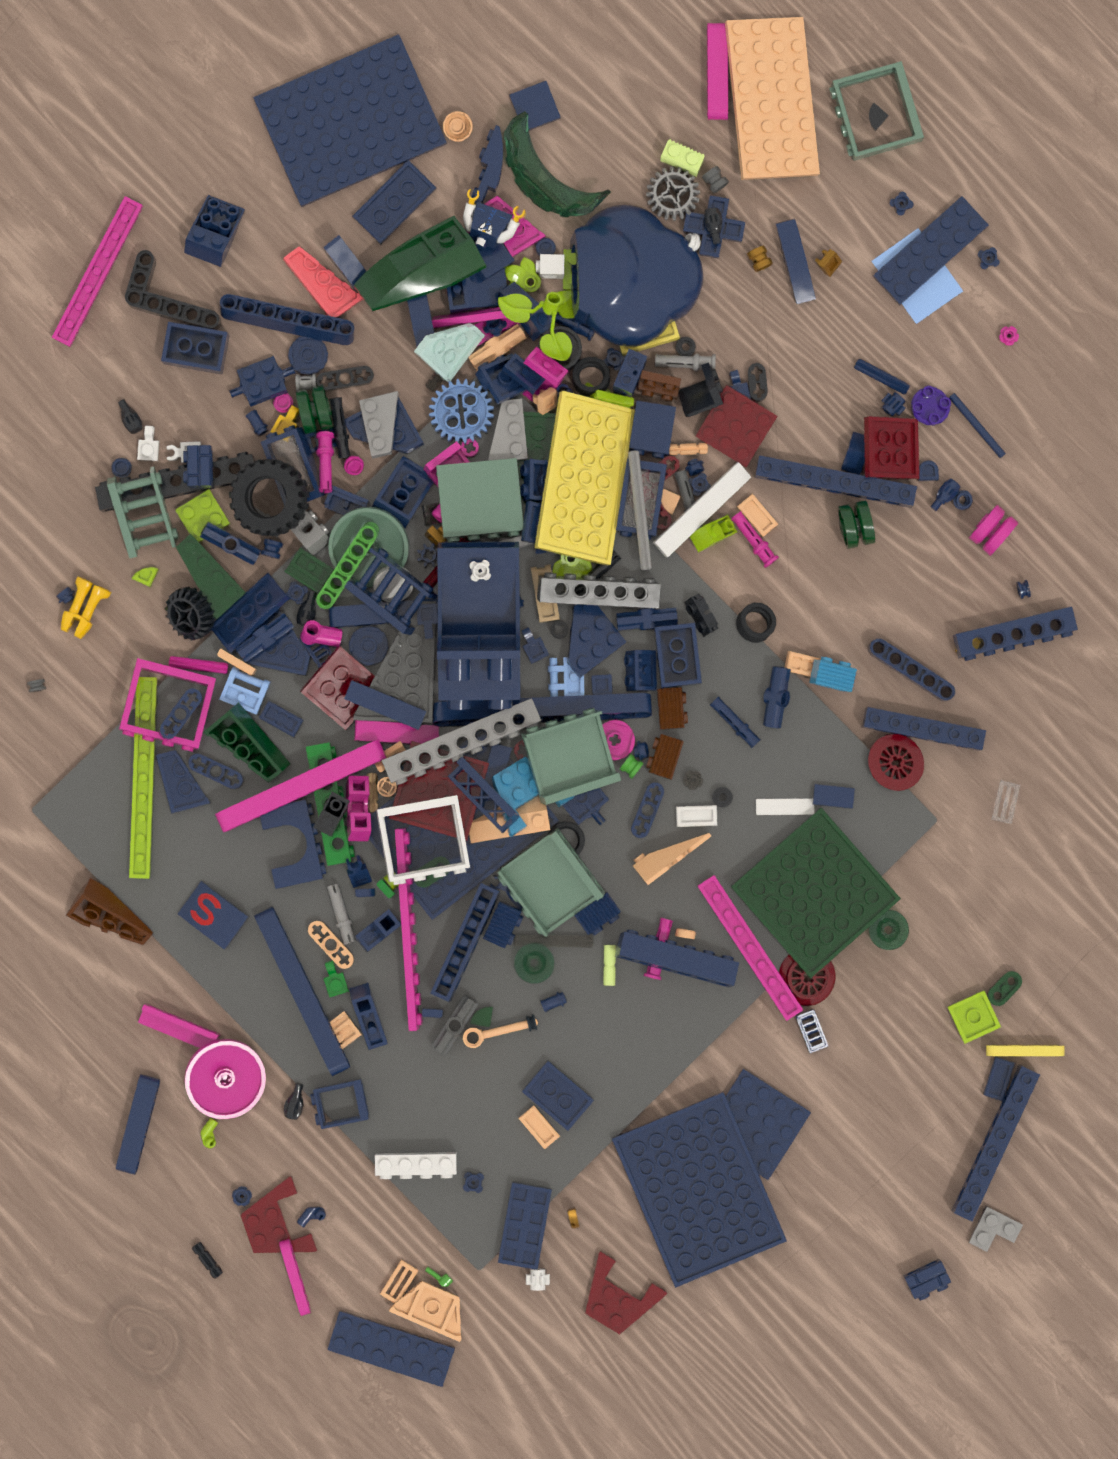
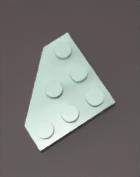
M468 323L426 335L414 352L443 380L449 383L485 335L475 325Z

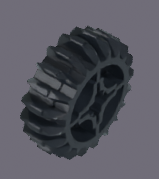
M189 586L179 588L171 593L166 601L167 606L164 609L168 612L165 617L169 618L168 624H172V631L177 630L178 636L183 635L184 639H190L191 641L201 639L209 634L215 625L214 620L216 617L212 615L215 610L211 609L212 603L207 601L208 596H203L202 591L197 592L196 587L190 588Z

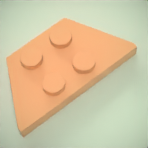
M421 1281L389 1308L391 1313L456 1341H461L460 1299L455 1294Z

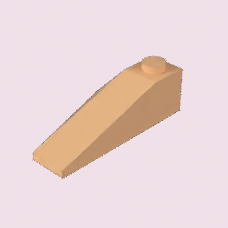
M539 795L516 809L527 826L514 836L550 830L547 806L541 803ZM497 814V823L501 827L506 821H504L503 814ZM485 815L473 820L469 833L471 843L510 837L508 829L502 834Z
M707 833L649 853L646 856L642 853L634 859L636 864L633 867L644 882L649 885L669 870L671 866L678 863L688 853L709 839L711 835Z

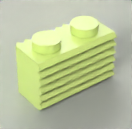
M670 139L663 150L660 161L677 169L681 167L682 171L685 172L687 170L689 174L697 177L705 156Z

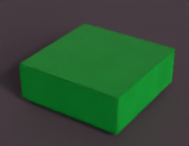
M383 879L376 883L388 899L396 894Z

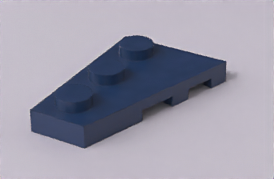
M176 750L156 755L171 814L210 804V801L204 795Z

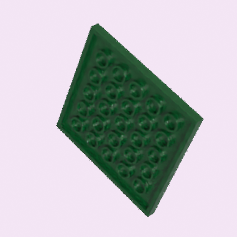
M822 808L815 812L731 886V889L810 979L901 899Z

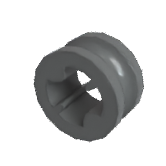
M45 679L27 682V685L30 686L29 693L46 690V686L43 685Z

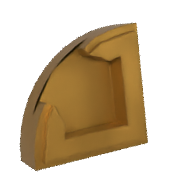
M568 1209L571 1228H579L576 1209Z

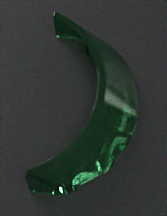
M524 111L511 120L503 136V140H506V163L508 168L511 167L516 177L514 181L536 206L546 212L551 211L560 214V217L584 216L591 213L611 193L609 189L596 193L582 192L560 182L545 168L535 152L529 134L528 113Z

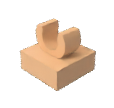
M550 387L547 390L541 389L538 396L533 394V403L538 405L539 413L544 415L557 407L556 389Z

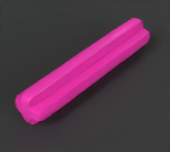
M170 656L169 666L174 668L223 674L228 672V664L224 662Z

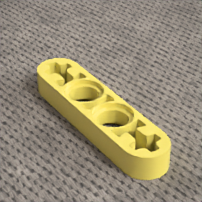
M986 1045V1056H1065V1046Z

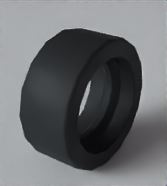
M597 357L583 358L576 363L572 371L573 385L581 395L590 397L596 390L606 391L609 386L610 370L602 359ZM587 367L598 368L603 374V380L595 387L585 386L579 379L581 371Z
M757 602L748 604L738 614L736 620L739 634L745 640L754 643L766 640L774 632L777 625L773 610L769 606ZM756 612L765 618L767 628L764 632L756 633L747 626L746 616L749 613Z
M567 821L553 826L549 833L556 828L559 830L567 828L576 833L578 844L574 850L579 855L585 844V837L581 828L575 823Z

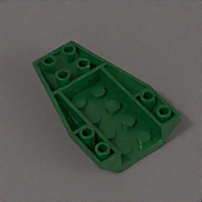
M451 216L413 236L388 253L365 272L354 284V287L373 312L451 287L485 269L486 264L473 239L457 218Z

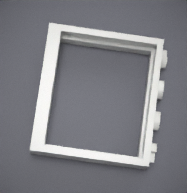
M457 795L376 810L389 882H394V885L406 883L405 879L414 878V881L426 880V875L433 874L434 878L446 876L445 872L454 871V874L466 872L465 868H470ZM451 805L461 862L394 874L384 817Z

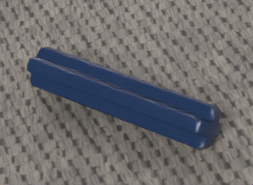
M858 359L854 365L856 370L902 394H906L910 388V385L862 359Z

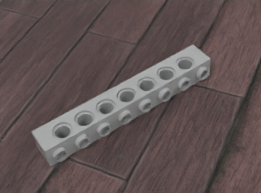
M531 698L512 706L510 709L502 710L386 758L382 762L392 784L396 782V785H400L408 781L407 777L415 775V778L426 774V770L429 768L439 769L445 766L444 762L452 759L453 762H456L461 757L464 758L463 754L478 753L483 750L482 746L489 744L492 747L501 743V739L506 736L511 739L519 736V731L533 726L539 727L538 723L541 722V719ZM520 714L524 716L525 721L522 725L513 723L515 715ZM498 722H503L506 725V729L502 733H497L494 730V726ZM479 730L487 732V737L483 741L476 739L475 735ZM462 737L468 740V746L463 749L457 746L458 739ZM446 745L449 747L450 751L447 756L439 755L438 749L440 746ZM423 753H428L431 756V760L427 764H422L419 760ZM404 761L412 763V768L408 772L401 770V764Z

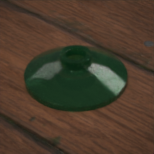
M888 910L869 927V936L872 942L884 950H894L901 947L909 935L907 920L902 914L894 910ZM886 926L892 928L891 933H885L884 929Z
M527 944L515 956L514 967L516 973L522 980L528 983H541L548 979L554 970L553 954L542 944ZM532 959L538 960L537 966L534 967L530 964Z

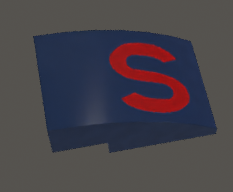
M202 881L178 912V915L224 950L249 918L247 914Z

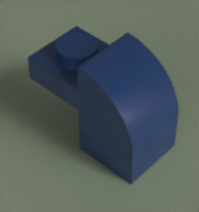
M388 909L359 932L355 938L363 949L368 952L399 928L401 924Z

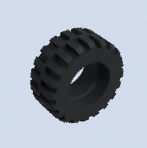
M260 459L252 464L245 465L244 470H239L236 474L237 479L231 483L233 489L232 492H229V498H232V503L229 505L230 509L235 512L234 518L241 522L240 525L244 529H248L251 533L261 536H278L288 533L290 529H295L299 525L298 522L304 519V511L309 507L307 498L310 496L309 491H306V486L308 485L301 478L302 474L294 469V466L280 460ZM264 479L279 481L286 491V504L283 510L278 515L272 517L259 514L253 505L252 495L254 488Z

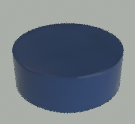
M543 238L537 242L536 253L539 257L540 254H555L556 246L551 239Z

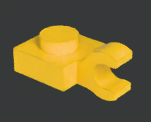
M292 405L286 417L279 415L270 432H277L279 435L284 433V428L295 425V428H297L298 424L293 421L298 416L299 409ZM292 436L284 438L283 440L289 442Z

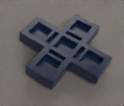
M710 195L707 209L719 208L722 215L721 243L722 239L742 243L745 222L727 219L729 199ZM691 212L688 215L686 213L683 232L696 233L702 236L699 255L719 259L721 243L713 244L712 235H710L705 226L704 214Z

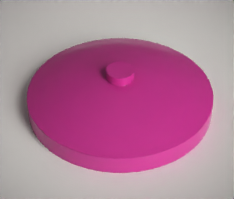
M233 1039L212 1041L197 1050L188 1062L184 1077L185 1089L192 1104L201 1113L217 1119L235 1118L248 1112L261 1098L266 1082L265 1069L258 1054L247 1044Z

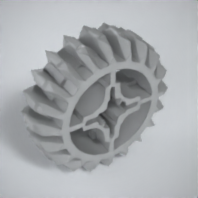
M671 166L669 173H667L666 168H663V175L656 172L655 176L657 179L652 177L650 179L653 185H647V189L652 191L646 193V197L652 198L648 200V205L655 204L651 209L652 212L659 209L657 216L660 217L665 213V220H668L669 215H672V220L676 221V215L678 214L681 220L684 219L683 212L690 215L689 208L692 210L696 209L695 204L692 202H699V198L695 196L700 194V190H694L698 187V182L691 183L695 177L690 176L687 178L689 174L687 170L684 174H681V167H678L677 172H674V167ZM671 179L680 180L686 186H676ZM665 181L667 190L657 196V188ZM670 187L673 192H679L676 193V200L672 195H667L670 194ZM689 191L690 197L686 204L681 207L679 198ZM660 202H671L675 209L667 208Z

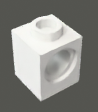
M540 254V260H536V272H540V278L563 279L564 255Z

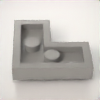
M986 1206L968 1242L987 1252L996 1234L1014 1243L1023 1224Z

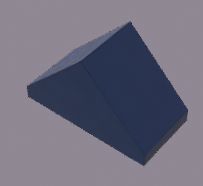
M853 431L841 470L860 475L865 463L864 435Z

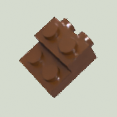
M642 370L638 392H642L641 395L645 397L657 395L661 396V400L672 402L673 399L677 400L681 378Z

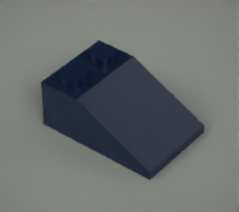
M403 456L376 497L372 507L388 511L406 529L434 482L424 471L423 467Z

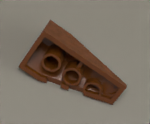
M92 878L83 886L66 916L84 926L90 927L93 925L102 928V932L108 933V931L119 934L120 938L144 945L153 934L107 887Z

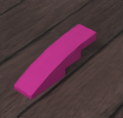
M355 720L354 741L373 742L379 739L380 743L396 744L401 741L402 744L411 745V741L422 744L439 737V727L434 725L421 724L419 730L397 722Z

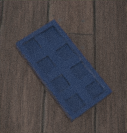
M512 1182L498 1263L538 1270L552 1189Z

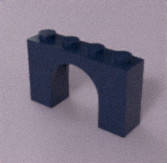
M307 800L288 803L260 816L263 830L291 825L302 831L307 842L305 855L299 862L271 869L275 889L324 879L323 874H327L325 863H321L319 857L322 854L320 842L316 843L315 835H318V830L313 828L315 823H312L311 815H314L312 803L308 804Z

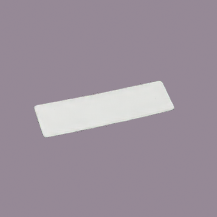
M813 798L756 799V815H813Z

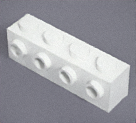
M457 1152L375 1154V1176H380V1179H392V1175H400V1179H412V1175H420L422 1179L432 1178V1175H440L441 1178H453V1174H457Z

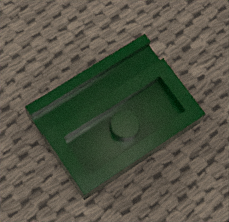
M299 548L284 572L319 594L334 569L307 551Z

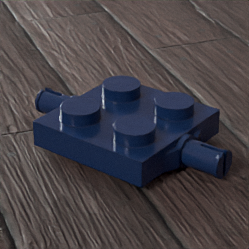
M272 356L238 369L240 386L229 391L232 398L244 394L248 399L250 407L288 393L285 386V377L296 373L293 365L281 370L277 365L275 357Z
M600 788L575 795L572 800L562 806L578 825L585 819L593 817L600 826L602 824L601 821L604 823L606 820L598 811L602 805L609 801V798Z

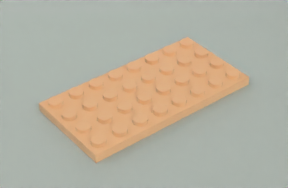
M803 17L727 20L725 28L741 180L818 176L820 171Z

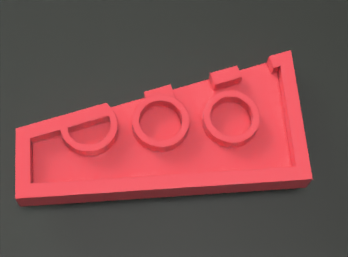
M300 246L283 258L287 266L327 316L339 318L363 300L359 293L351 289L347 283L342 282L329 269L327 270L319 261Z

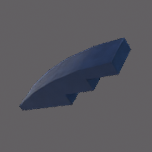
M795 218L775 223L795 303L800 304L815 300L813 284Z

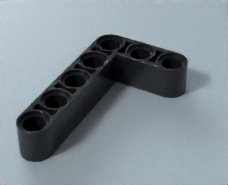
M142 250L137 254L125 293V300L131 308L191 326L213 330L220 328L221 318L215 311L148 292L156 267V259L148 250ZM145 256L151 257V262L148 265L141 263ZM140 275L146 277L143 284L136 283V278ZM134 294L140 295V300L137 303L130 302V298ZM152 300L159 301V305L155 309L149 307ZM173 305L178 306L176 314L168 313L169 307ZM190 311L198 313L194 320L187 318ZM214 316L217 318L216 323L212 326L207 325V319Z

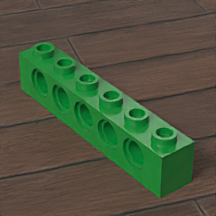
M330 742L306 747L310 770L318 767L321 759L331 761L337 758L335 746L331 747ZM338 781L334 782L329 790L321 788L314 791L318 817L331 792L344 797L343 787L338 785ZM347 809L333 837L321 832L327 866L346 863V859L352 862V857H355L354 846L349 845L345 823ZM341 838L344 841V846L341 849H335L333 846L334 839Z

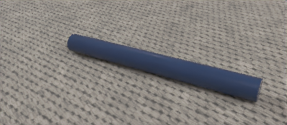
M953 393L949 397L952 403L996 455L1002 458L1006 454L1005 451L960 398Z

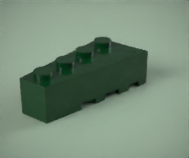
M191 533L176 546L199 590L203 592V596H208L207 601L212 603L211 609L215 610L213 615L217 620L246 592Z
M239 702L203 732L206 736H211L215 739L219 746L225 747L232 752L236 759H241L248 764V768L268 783L291 764Z

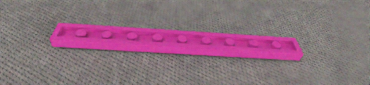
M406 828L395 829L397 869L398 874L409 872V864H411L412 859L411 853L407 849V844H410V834L406 832ZM413 878L405 879L406 883L399 884L408 1027L409 1031H417L420 1025L423 1024V1018L418 1008V1005H421V994L417 993V985H420L419 973H416L418 953H415L414 945H417V934L413 933L416 917L415 913H412L411 905H414V893L410 892V885L413 884Z

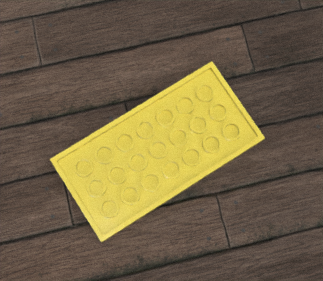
M566 391L559 393L534 548L602 565H611L635 409Z

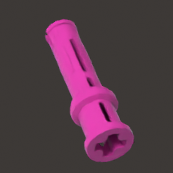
M321 431L316 434L318 439L316 454L319 457V491L322 493L324 490V493L332 492L331 457L334 455V449L332 448L334 433Z
M742 511L731 518L754 548L753 553L758 555L764 563V568H767L779 559V556L775 555L769 548V543L760 538L742 514Z
M660 918L656 935L658 941L665 942V940L669 939L672 920ZM648 966L647 972L643 976L661 980V969Z

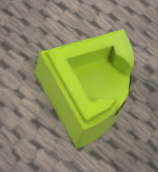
M154 567L143 568L136 572L132 579L151 588L159 569Z

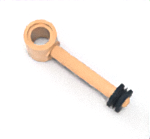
M533 1014L529 1018L526 1016L527 1020L485 1031L471 1027L463 1033V1042L470 1048H476L486 1038L529 1028L530 1032L531 1029L533 1031L534 1029L537 1030L538 1021ZM470 1032H476L479 1035L476 1043L468 1042L467 1035Z

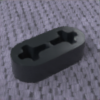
M754 363L749 367L747 373L749 392L753 401L761 402L768 393L766 370L762 364ZM754 368L762 371V374H759V381H756L755 375L751 374ZM756 384H759L760 390L764 391L760 398L757 397V394H753L756 391Z

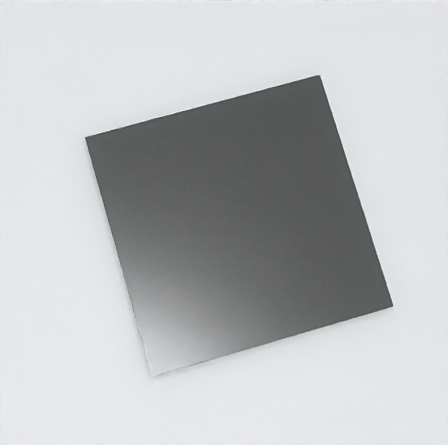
M477 377L468 384L471 385L475 381V388L481 385ZM487 390L488 395L485 399H492L488 406H494V410L489 411V413L494 415V418L488 419L492 425H485L487 433L481 431V439L476 435L474 436V440L478 443L479 451L473 457H466L469 462L488 461L501 407V403H496L489 390ZM459 394L458 413L460 414L461 428L465 429V411L463 410L462 395ZM521 394L509 399H522L523 412H537ZM472 396L465 399L467 405H473L476 402V399ZM453 399L447 407L455 406L456 401ZM470 416L467 422L470 425H474L478 422V418ZM451 418L447 422V425L450 427H455L458 424V420L455 418ZM430 421L419 432L424 443L423 446L407 454L398 452L355 495L369 500L370 504L368 507H372L376 497L403 456L424 468L428 462L454 444L455 438L448 442V435L441 438L442 430L435 432V428L438 425H432ZM463 439L459 440L460 446L463 442ZM473 443L464 446L467 449V453L476 449L473 447ZM435 483L431 486L405 529L409 539V555L404 568L422 583L438 565L436 560L434 562L435 567L432 564H428L425 568V562L423 560L418 562L417 560L421 557L417 550L422 551L424 543L427 547H431L432 544L424 536L426 531L432 525L436 529L442 525L431 514L440 504L439 488ZM626 502L622 526L636 528L635 511ZM335 513L324 524L329 531L327 534L329 538L333 527L343 515ZM647 524V530H652V528ZM616 532L613 550L621 557V560L611 567L600 579H604V576H615L618 580H624V577H635L636 581H643L644 578H655V582L661 584L659 608H655V610L676 608L678 625L695 623L692 616L688 614L684 602L697 594L704 597L709 607L704 613L707 615L712 612L718 622L717 626L719 629L703 637L696 628L702 683L680 686L682 687V692L686 691V704H683V712H687L688 724H684L685 728L660 730L657 690L626 691L624 683L626 676L624 657L625 652L631 650H656L657 689H661L654 629L618 631L626 643L584 675V695H592L591 676L608 674L612 676L613 694H651L652 716L633 719L601 720L603 725L611 720H620L628 724L635 736L634 746L637 745V741L646 742L649 756L651 757L654 756L656 750L652 748L655 737L659 738L660 734L684 741L672 780L648 773L649 768H646L649 757L644 758V760H640L639 757L636 758L633 748L630 754L634 755L637 761H642L644 764L631 779L628 773L619 770L630 754L623 759L612 760L615 771L620 774L621 781L600 787L609 798V801L602 805L598 811L606 820L604 823L601 821L602 824L600 826L593 817L585 819L578 825L563 806L558 807L555 802L547 804L559 820L557 823L564 821L573 822L583 831L585 844L578 856L605 893L608 892L621 912L618 914L620 918L612 924L606 922L602 925L603 930L593 936L592 933L588 935L576 917L572 916L545 937L536 931L534 921L531 917L527 918L522 911L520 915L524 917L520 926H515L512 933L515 934L511 946L507 944L503 948L483 939L499 901L516 907L506 894V891L497 888L496 890L501 891L456 992L451 1002H447L430 993L480 883L433 920L414 898V905H411L412 913H415L416 917L413 933L417 934V945H414L415 953H418L416 973H419L420 985H417V993L421 994V1005H418L419 1013H422L423 1008L443 1009L442 1018L422 1016L423 1024L420 1025V1028L417 1031H409L401 926L368 952L363 949L357 940L356 942L346 944V948L354 956V963L351 967L342 969L334 962L337 974L344 973L348 989L369 983L388 1042L387 1045L368 1050L351 1001L350 991L329 998L323 978L329 976L325 963L332 961V959L308 933V927L312 922L321 921L343 943L340 929L336 926L338 924L326 888L338 883L348 918L352 921L350 925L354 937L388 909L401 924L399 887L393 890L396 894L388 899L376 884L387 875L385 859L370 840L349 841V845H353L355 857H352L351 863L356 862V856L359 855L362 864L366 863L372 878V882L353 888L347 873L346 863L327 866L322 834L318 830V835H315L316 843L320 842L322 854L319 857L321 863L324 862L327 874H323L324 879L275 889L271 869L293 865L299 862L305 855L307 842L302 831L291 825L263 830L260 817L223 833L215 816L216 813L309 771L307 746L330 742L331 747L335 746L338 758L370 743L354 741L355 720L346 730L343 729L300 692L319 669L312 657H310L307 676L250 665L257 669L253 677L263 681L266 679L271 681L258 714L246 712L291 763L269 783L248 768V764L241 759H236L232 752L225 747L219 746L215 739L211 736H206L204 733H202L199 748L197 750L194 749L193 752L182 750V746L176 744L173 747L162 745V741L155 739L150 879L129 878L134 737L123 735V731L119 730L120 723L32 808V812L105 887L153 932L152 936L295 1083L303 1084L302 1090L310 1098L314 1088L362 1078L370 1118L338 1127L374 1164L376 1153L457 1152V1174H453V1178H441L440 1175H432V1178L422 1179L420 1175H412V1179H400V1175H392V1179L389 1180L477 1270L483 1269L500 1252L512 1182L552 1189L551 1202L612 1142L613 1137L618 1136L765 991L754 971L697 887L699 884L715 875L779 972L782 962L789 954L731 889V886L812 815H756V799L813 798L814 784L855 788L853 809L814 805V813L822 808L881 876L937 822V818L909 789L902 791L890 790L880 785L874 779L868 764L870 750L795 673L790 672L787 689L790 692V701L787 707L784 708L781 728H771L763 725L766 710L764 692L770 686L773 666L784 667L785 663L763 641L759 643L750 642L739 634L736 627L738 615L675 551L669 557H665L653 543L659 537L658 534H656V538L652 537L649 540L652 568L650 570H641L637 535L632 534L631 537L620 536V532ZM500 534V538L488 539V536H480L479 540L472 542H499L514 537H508V534ZM328 543L314 557L335 569L330 559ZM535 544L519 548L520 597L525 601L523 603L524 607L520 608V698L550 697V691L548 690L550 673H548L547 667L549 666V658H557V666H563V657H568L572 608L577 605L557 603L560 621H564L568 626V634L562 639H557L551 634L550 628L555 621L540 623L531 567L543 568L545 565L551 564L552 570L554 563L560 559L561 554L553 552L535 554ZM303 545L302 547H300V548H302L303 550H305V551H307L308 553H310V552L306 549V547H305L304 545ZM297 551L272 575L285 593L288 592L289 584L293 581L297 582L300 586H305L284 572ZM426 551V556H424V559L428 558L429 560H432V555H434L435 553H430V551ZM568 556V557H567V560H568V561H573V560H574V557H569V556ZM590 562L592 565V569L598 564ZM333 578V583L335 585H342V582L339 578ZM437 582L436 585L433 587V592L438 595ZM558 583L555 586V592L557 593L564 589L563 583ZM598 585L595 588L594 592L596 595L603 592V585ZM413 586L410 595L402 601L415 600L420 591ZM618 586L614 590L616 596L623 593L622 586ZM344 587L332 607L361 605L365 603ZM373 587L366 588L370 593L375 592ZM308 588V593L304 595L303 602L307 600L309 591H313ZM636 588L634 591V596H641L643 593V588ZM328 594L322 595L324 601L331 602V597ZM315 598L316 615L314 621H317L320 625L330 627L328 609L320 608ZM288 600L279 610L282 614H286L294 625L293 631L300 638L304 626L296 623V616L302 604L298 605L295 601ZM598 605L616 629V613L636 612L639 609H647L642 607ZM391 624L366 625L379 628L385 633L390 649L399 630ZM435 624L433 703L442 702L438 701V624ZM556 625V631L554 633L556 635L558 633H560L561 635L564 634V626ZM363 626L338 628L342 629L340 646L350 655L349 641L351 635ZM528 627L534 639L541 637L549 653L548 656L531 664L522 647L527 644V641L521 631ZM214 632L187 658L227 663L228 672L223 674L182 669L216 678L203 732L234 706L219 700L234 666L218 657L219 650L222 649L245 662L236 649L230 653ZM316 643V644H314L313 646H311L310 648H311V650H313V649L317 648L318 646H320L321 644ZM329 646L332 652H334L337 648L334 646ZM322 648L321 650L315 653V656H319L320 654L325 652L326 649ZM326 655L325 657L320 659L319 662H324L328 659L330 655ZM382 662L373 666H363L375 676ZM558 672V684H564V672ZM168 676L157 687L156 732H159L160 725L188 689L194 688L201 693L202 700L176 735V737L194 741L207 686ZM235 678L233 683L258 694L261 689ZM558 690V696H564V690ZM194 693L187 695L189 700L186 704L183 701L180 703L185 705L190 711L192 710V708L188 707L193 701L197 702L195 699L196 694ZM717 697H720L744 723L749 725L752 732L761 739L753 748L744 739L735 734L736 731L710 706ZM268 700L304 720L295 737L259 719ZM181 708L176 709L175 717L183 720L186 717V712ZM135 709L129 714L128 725L135 726ZM433 712L432 723L422 722L423 725H433ZM170 717L169 721H172V723L168 727L164 726L163 728L165 729L164 734L170 733L173 735L171 731L173 726L176 724L179 727L180 724L175 723ZM546 722L538 723V728L546 726ZM495 724L494 730L497 733H502L506 729L505 724ZM464 726L439 727V736ZM526 729L519 731L520 735L509 739L508 736L502 738L501 743H499L500 745L512 748L510 758L514 763L518 761L514 753V747L523 740L521 734L527 732ZM616 734L613 737H609L612 746L621 742ZM463 737L459 738L457 741V746H460L467 739ZM381 743L382 748L388 749L394 745ZM403 744L406 750L410 748V745ZM446 745L439 747V749L450 751ZM520 745L517 753L523 754L524 757L528 758L525 747ZM176 750L204 795L210 801V804L171 814L156 755ZM194 754H202L238 771L244 778L243 785L238 789H231L190 769L188 764L189 758ZM202 758L194 759L195 768L197 769L198 766L205 768L203 772L206 773L207 767L211 762L208 761L206 765L201 762ZM321 759L318 763V766L325 764L329 761L327 759ZM216 765L211 768L210 773L213 777H219L222 769ZM373 765L349 775L366 776L368 773H377L378 781L376 784H378L380 779L388 777L386 771L379 772ZM881 767L882 771L884 772L887 767ZM226 769L225 776L221 781L225 782V778L231 781L232 786L235 783L238 784L240 781L237 779L238 775L235 774L234 777L227 775L229 770ZM888 770L885 773L888 777L890 775V770ZM348 776L338 780V785L343 787L344 798H346L345 786ZM333 783L323 788L329 790L332 788ZM651 783H659L664 788V795L648 835L644 838H637L632 834L631 827L646 788ZM655 786L654 789L650 788L651 798L646 797L645 801H650L657 805L658 801H654L656 795L661 794L658 791V786ZM725 787L731 791L733 795L731 804L727 807L717 806V826L677 827L676 807L715 805L712 797L716 789ZM314 792L293 801L307 800L308 804L312 803L314 815H311L312 823H316L318 812ZM378 792V809L396 796V794L392 797H384ZM721 793L719 799L721 801L726 800V795ZM647 804L642 807L643 815L651 816L654 809L651 805ZM639 815L638 820L642 821L639 826L634 828L637 830L636 834L638 835L646 832V829L643 828L645 822L650 823V819H643ZM561 829V833L572 848L575 849L578 844L576 833L571 829ZM550 830L546 831L541 836H539L536 840L530 843L527 847H525L522 851H520L513 858L507 861L504 865H506L508 862L513 860L515 857H517L522 852H524L532 845L537 843L539 840L544 838L546 835H548ZM707 833L711 835L709 839L688 853L678 863L671 866L669 870L649 885L644 882L633 867L636 864L634 859L642 853L646 856L649 853ZM341 838L334 839V848L341 849L344 846V841ZM499 869L481 883L490 886V883L498 885L500 881L494 879V876H499ZM201 881L249 916L225 950L178 915V912ZM375 888L376 895L373 897L355 896V889ZM270 907H273L329 1022L345 1011L362 1034L343 1049L351 1067L333 1077L255 920L254 915ZM660 918L672 920L673 923L668 940L677 942V946L696 947V951H712L715 953V956L722 958V955L733 957L734 961L739 962L735 985L728 988L661 970L660 976L662 978L657 980L643 976L647 972L648 966L616 958L615 986L603 985L604 945H616L617 948L620 933L627 932V930L639 932L638 935L646 937V935L656 936ZM321 925L313 926V934L318 933L322 937L319 939L321 943L325 937L330 936L328 932L325 935L321 932L323 928ZM677 928L692 930L696 932L695 939L675 936V931ZM328 939L325 946L328 950L333 951L337 947V942L334 939ZM340 947V949L332 955L336 957V955L338 954L341 957L340 963H346L348 965L350 963L348 961L350 957L349 955H342L341 951H343L344 949ZM556 992H563L567 1000L564 1007L561 1005L545 1012L540 1000L556 995ZM465 995L479 1005L447 1055H444L433 1048L432 1044ZM485 1007H493L490 1027L470 1024L472 1017L478 1010ZM533 1014L538 1021L537 1030L534 1029L533 1031L531 1029L530 1032L529 1028L486 1038L476 1048H470L463 1042V1033L471 1027L485 1031L527 1020L526 1016L529 1018ZM451 1020L449 1026L452 1030L457 1031L460 1029L461 1024L458 1020ZM470 1032L467 1035V1040L470 1043H476L479 1039V1035L476 1032ZM547 1061L552 1063L594 1099L569 1131L522 1092ZM354 1086L320 1093L324 1113L332 1121L359 1115ZM533 1105L560 1135L546 1149L540 1145L519 1120V1117ZM466 1172L483 1174L482 1192L464 1191V1175Z

